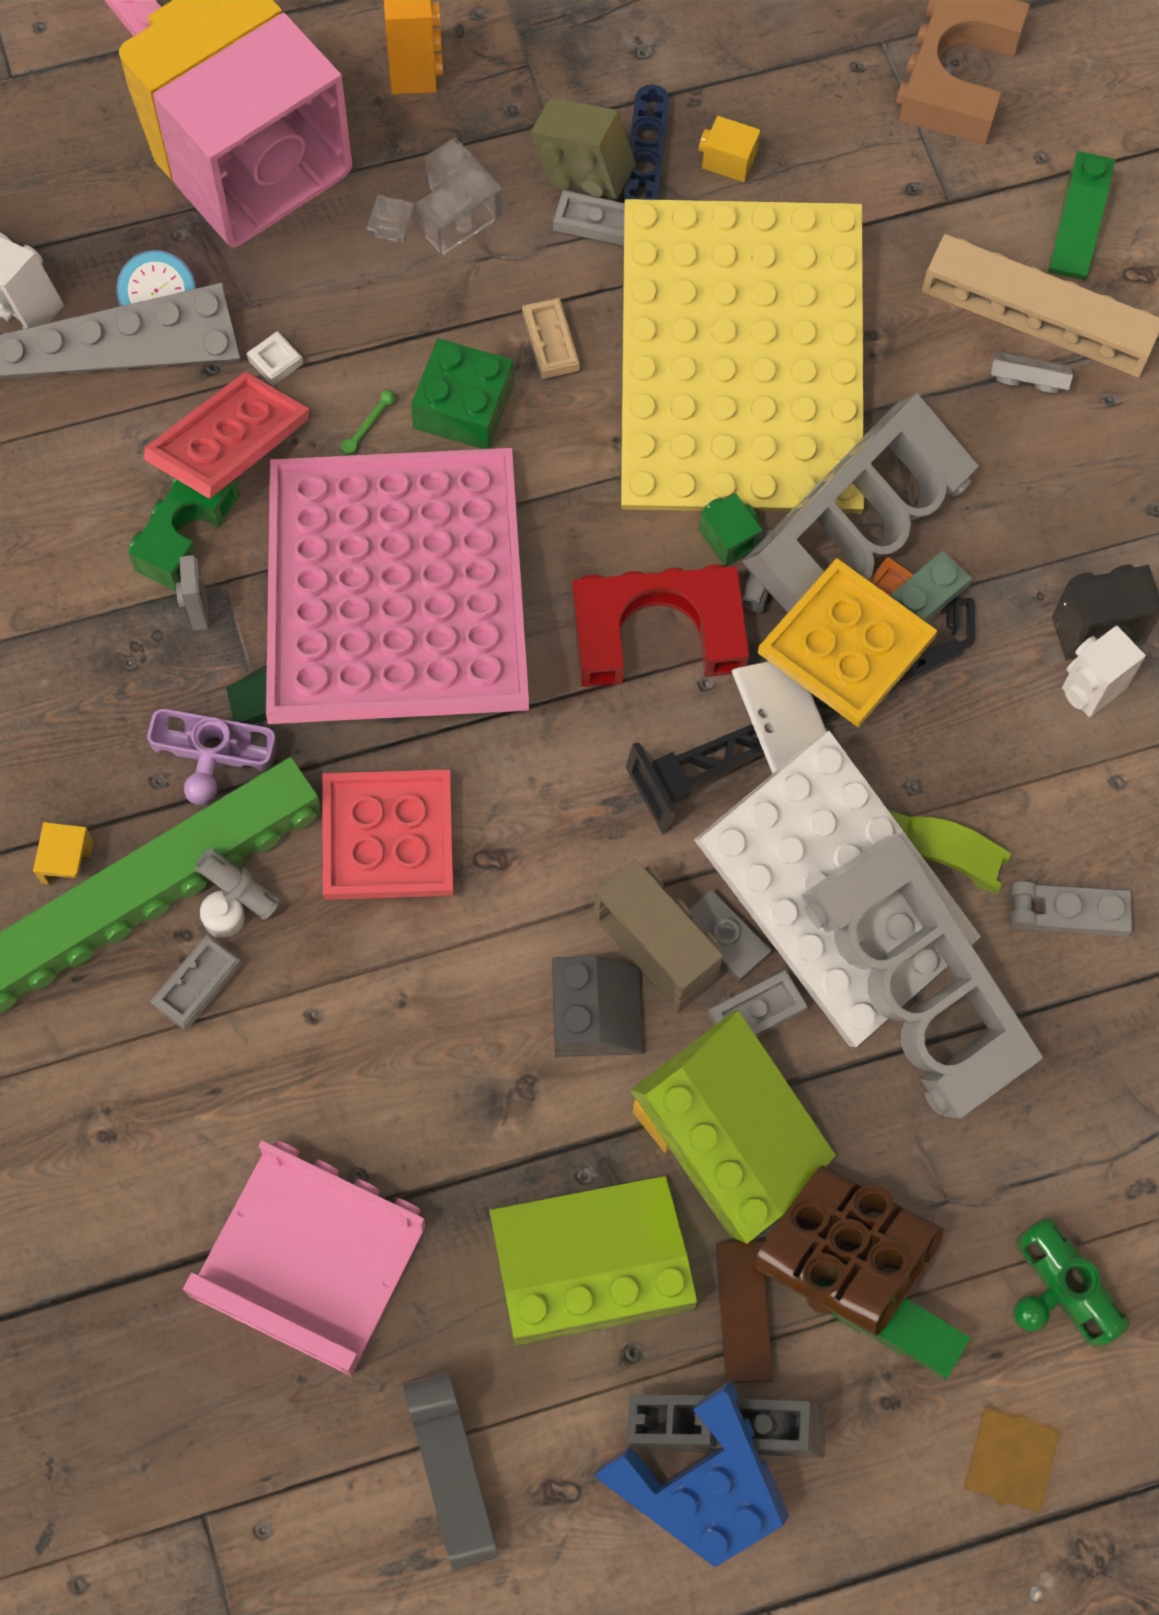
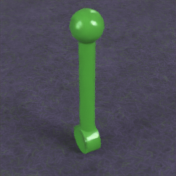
M387 389L381 393V401L354 436L342 442L341 450L345 456L357 453L358 442L385 407L395 402L396 395L392 390Z

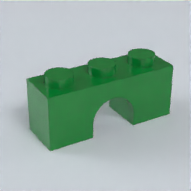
M173 478L172 488L164 500L160 499L156 502L151 511L150 521L144 530L138 531L130 542L128 553L134 570L176 591V583L181 582L179 557L194 555L197 558L193 541L179 534L180 530L186 524L198 520L220 527L240 497L236 479L209 499Z

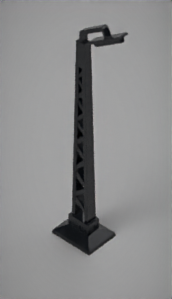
M958 595L946 605V627L951 629L953 636L956 635L960 628L959 606H966L967 639L958 643L955 638L924 651L910 667L909 672H906L890 692L960 658L964 653L963 650L973 645L975 642V602L972 598H963ZM818 697L813 698L818 711L820 707L830 710L820 715L824 724L842 716ZM753 724L675 756L674 752H671L656 760L651 757L639 742L633 743L626 769L662 834L669 830L676 812V803L690 797L693 789L764 755L759 739L752 737L756 734ZM734 743L752 748L731 758ZM725 748L722 763L706 757L708 754ZM690 763L707 771L688 779L682 766Z

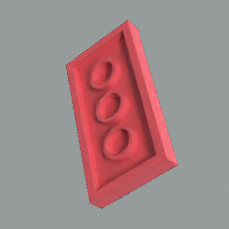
M245 371L145 446L144 460L211 499L308 421L310 409Z

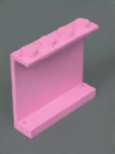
M261 1140L258 1147L262 1156L199 1275L191 1272L183 1290L189 1297L352 1377L426 1228L425 1220L419 1216L421 1210L405 1200L397 1198L395 1204L379 1197L381 1191L370 1183L356 1179L355 1183L352 1184L339 1178L340 1171L326 1162L316 1160L314 1165L298 1158L300 1152L284 1142L276 1140L274 1146Z

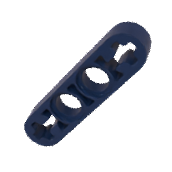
M655 84L645 85L636 93L630 136V147L635 163L647 161L653 164L655 168L649 173H642L634 167L624 186L623 203H625V199H637L638 186L646 187L644 200H658L669 95L664 88ZM649 101L656 102L654 116H647ZM643 130H652L657 133L658 137L653 141H644L639 138L638 134Z

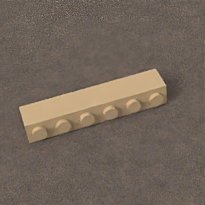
M947 234L943 235L931 260L921 290L923 293L1138 378L1159 334V317L1154 316L1149 311L1133 308L1116 301L1108 295L1092 292L1080 287L1075 282L1064 281L1044 273L1039 268L1023 265L1008 259L1001 253L990 252L972 245L965 239L955 238Z

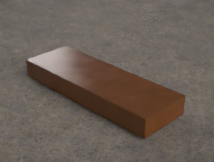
M750 1241L747 1244L744 1242L716 1243L725 1383L729 1381L732 1384L772 1382L773 1380L765 1274L755 1268V1261L762 1246V1241Z

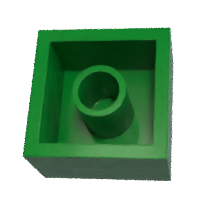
M437 338L411 403L413 429L477 448L489 449L514 385L513 360Z

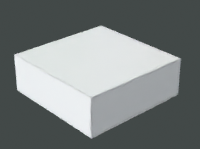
M278 331L247 352L248 361L272 386L303 365L302 356Z

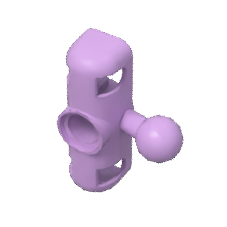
M160 709L154 712L147 734L149 744L155 752L162 753L163 750L174 753L177 757L198 760L196 772L189 776L184 784L186 798L195 805H206L215 798L217 783L212 777L214 768L231 766L243 769L247 765L255 767L259 772H265L272 767L276 756L277 742L275 734L267 727L169 709ZM173 716L182 719L185 723V732L170 730L169 717ZM255 731L265 734L267 736V747L252 745L251 732ZM211 738L223 739L222 743L217 747H204L205 742Z

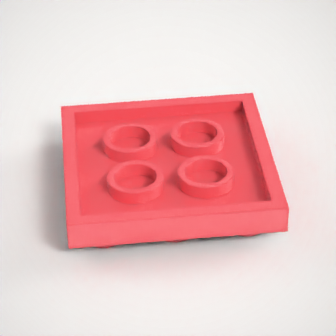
M450 769L322 773L324 900L453 896Z

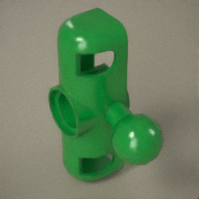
M1043 1218L1017 1237L1016 1244L1018 1250L1047 1288L1038 1297L1024 1296L1017 1301L1013 1309V1318L1018 1327L1028 1332L1042 1330L1049 1321V1312L1057 1305H1060L1085 1340L1093 1347L1108 1345L1126 1332L1129 1327V1319L1127 1315L1122 1314L1113 1302L1115 1299L1100 1281V1274L1097 1268L1090 1261L1082 1257L1070 1239L1065 1238L1060 1233L1057 1223L1053 1219ZM1034 1241L1046 1255V1257L1038 1262L1034 1261L1026 1250V1247ZM1068 1270L1075 1271L1080 1275L1083 1282L1080 1293H1075L1068 1288L1065 1280ZM1093 1318L1103 1334L1096 1338H1092L1083 1327V1323Z

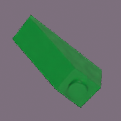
M1077 151L1067 179L1048 273L1086 281L1110 188L1115 159Z

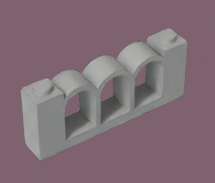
M915 393L898 401L742 562L783 609L789 613L824 573L822 568L797 541V538L815 520L843 550L849 567L869 580L873 574L874 559L891 554L904 545L909 536L910 521L927 516L937 510L945 499V495L950 494L952 497H955L965 490L971 483L968 477L979 465L919 394ZM887 446L892 449L919 483L920 498L916 507H911L902 501L871 465V462ZM851 483L858 488L877 510L884 522V538L880 545L872 544L834 502Z
M900 834L884 837L802 894V897L808 904L805 906L807 916L817 928H823L825 932L834 931V942L838 952L847 963L859 969H871L868 977V995L873 1007L888 1019L905 1021L901 1029L902 1049L906 1058L916 1068L929 1073L921 1081L928 1091L925 1093V1098L938 1115L943 1114L944 1117L961 1119L1043 1059L1038 1048ZM899 889L923 928L884 956L874 959L861 949L857 940V926L860 918L869 909ZM933 942L956 979L915 1009L910 1011L904 1010L895 1002L891 993V979L894 971L904 961ZM966 994L989 1031L949 1060L939 1063L930 1056L925 1046V1031L928 1023L936 1015Z

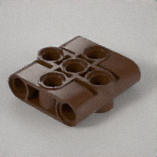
M822 1165L814 1172L761 1246L755 1261V1268L804 1296L809 1307L814 1311L822 1314L835 1313L872 1335L878 1336L886 1328L934 1257L941 1244L944 1229L893 1202V1197L884 1187L878 1185L863 1186ZM870 1212L881 1213V1215L877 1217L866 1216V1214ZM807 1225L818 1226V1228L814 1230L802 1229ZM846 1246H854L858 1248L857 1250H854L852 1252H846L841 1250ZM890 1267L898 1270L894 1273L881 1272L882 1269ZM821 1281H830L834 1283L833 1285L828 1287H820L816 1285Z

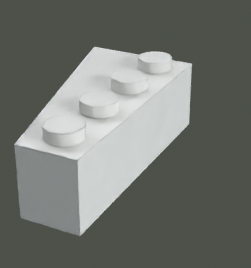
M0 232V317L8 322L13 317L21 321L23 329L48 324L65 305L41 265L43 263L42 257L32 247L17 245Z

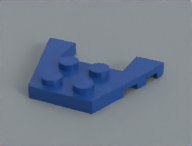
M731 1381L701 1399L693 1409L722 1447L663 1485L659 1483L631 1446L601 1465L595 1473L599 1481L714 1567H717L779 1529L789 1517L767 1462L761 1461L752 1441L755 1433L749 1419H743L736 1403L739 1395Z

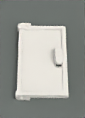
M764 662L732 670L772 774L822 732L826 731L811 692L772 663ZM758 712L763 713L764 717L762 718V716L759 715Z

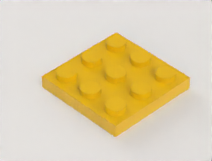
M836 558L759 645L758 654L859 728L936 638L937 630Z

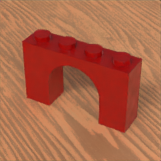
M713 564L697 570H684L675 567L660 573L644 574L641 571H629L621 576L611 577L590 574L580 579L572 580V605L581 687L623 684L624 663L620 637L621 627L633 613L650 606L674 608L685 614L694 623L699 633L705 677L733 675L732 670L745 667L748 664L749 652L737 566L725 567L721 564Z

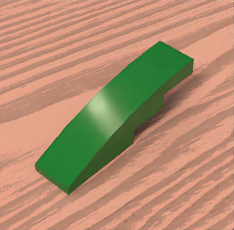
M821 1281L816 1285L820 1287H828L833 1285L834 1283L830 1281ZM905 1298L886 1328L878 1336L872 1335L835 1313H830L831 1316L859 1334L863 1331L901 1357L905 1354L944 1380L949 1377L971 1339L966 1334Z

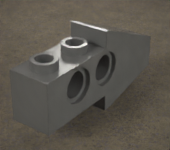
M630 1395L627 1429L628 1444L639 1448L711 1454L722 1447L693 1410L698 1402L707 1395ZM736 1400L743 1419H749L755 1433L752 1441L758 1455L825 1457L827 1409L811 1401Z

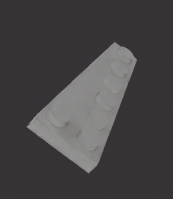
M222 283L0 335V379L56 376L60 373L69 375L86 374L90 371L100 370L128 371L129 368L143 367L157 369L169 368L168 366L191 364L192 366L242 362Z

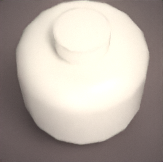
M216 891L203 900L200 907V918L207 932L215 937L226 938L238 933L243 927L245 911L242 903L237 899L231 901L223 895V891Z

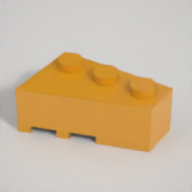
M384 0L391 93L437 92L436 77L443 76L442 53H434L442 52L440 28H433L440 26L439 2H431V0Z

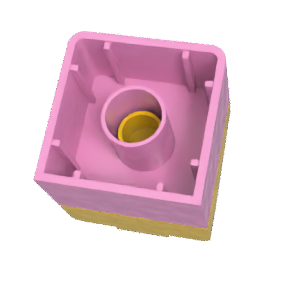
M172 0L147 16L150 27L121 45L119 55L127 87L156 164L229 247L235 248L244 244L344 179L350 172L352 157L342 74L284 12L282 13L281 8L273 0Z

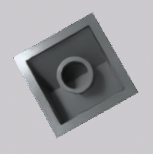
M598 956L552 958L555 1057L643 1054L639 967Z

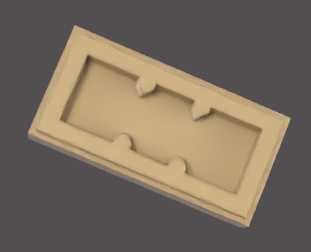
M560 298L523 305L522 315L541 379L579 371L580 363Z

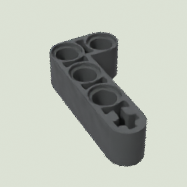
M448 1369L402 1382L452 1571L498 1558Z

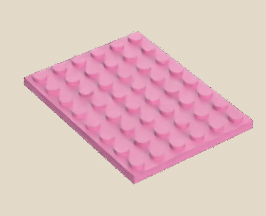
M512 448L270 459L266 717L268 724L529 711Z

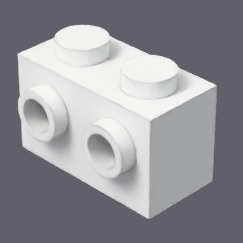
M1116 625L1101 638L1097 639L1095 636H1092L1075 651L1078 657L1067 667L1066 671L1069 675L1062 689L1065 691V695L1071 705L1076 709H1082L1090 718L1127 689L1146 655Z

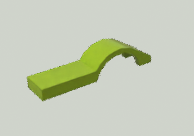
M888 810L923 859L950 866L971 879L975 887L995 894L999 893L1002 885L1001 882L997 881L1002 863H1008L1011 852L976 831L958 823L935 817H909Z

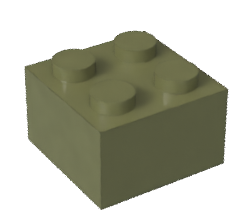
M550 97L530 132L550 186L561 190L569 189L588 193L595 197L603 196L617 199L636 165L619 110Z

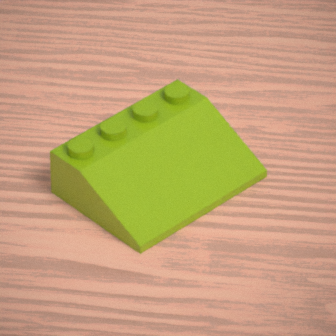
M739 1010L733 1011L630 1089L727 1234L746 1244L782 1217L814 1172L822 1165L827 1166L836 1156Z
M666 1176L489 1210L514 1346L690 1312L695 1309L697 1299L688 1256Z

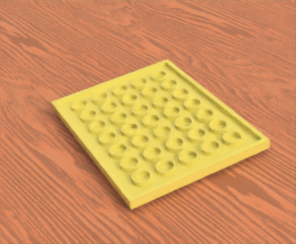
M625 199L621 510L703 511L704 507L716 498L725 499L736 493L743 504H750L755 512L789 513L863 438L862 204ZM853 483L834 500L844 514H862L864 510V495Z

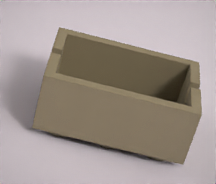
M635 858L595 890L593 919L636 967H639V971L678 1014L717 982L719 968L723 959V955L720 953L722 952V947L709 931L705 930L702 933L691 921L693 915L683 901L679 898L672 900L663 890L664 883L658 873L650 866L644 868Z

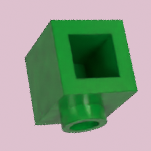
M736 493L725 499L716 498L712 500L701 512L699 532L725 567L747 556L760 543L763 530L759 526L757 514L750 504H743Z

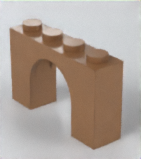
M929 0L925 16L931 19L929 24L923 22L921 24L916 40V45L921 46L919 53L913 51L911 53L906 74L911 75L909 82H901L896 99V104L902 105L899 121L986 145L1002 92L952 76L942 66L938 57L946 50L958 46H974L1014 57L1030 4L1018 0Z

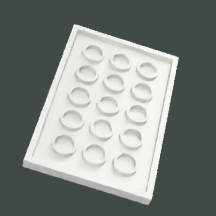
M825 731L696 837L694 841L846 1043L851 1047H857L888 1020V1018L882 1016L873 1007L869 998L868 977L871 969H859L847 963L838 952L834 942V931L825 932L823 928H817L807 916L805 906L808 904L802 897L803 893L884 837L900 834L970 944L975 943L981 936L831 732ZM898 889L869 909L860 918L857 926V940L861 949L868 956L878 959L923 927ZM933 942L904 961L894 971L891 979V993L895 1002L900 1007L906 1004L948 966Z

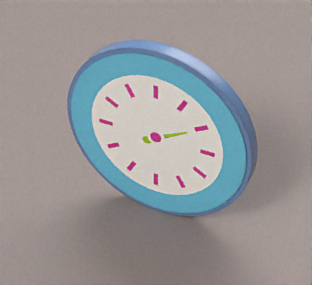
M160 250L145 251L127 261L119 273L116 286L117 299L120 306L196 289L194 277L188 266L177 256Z

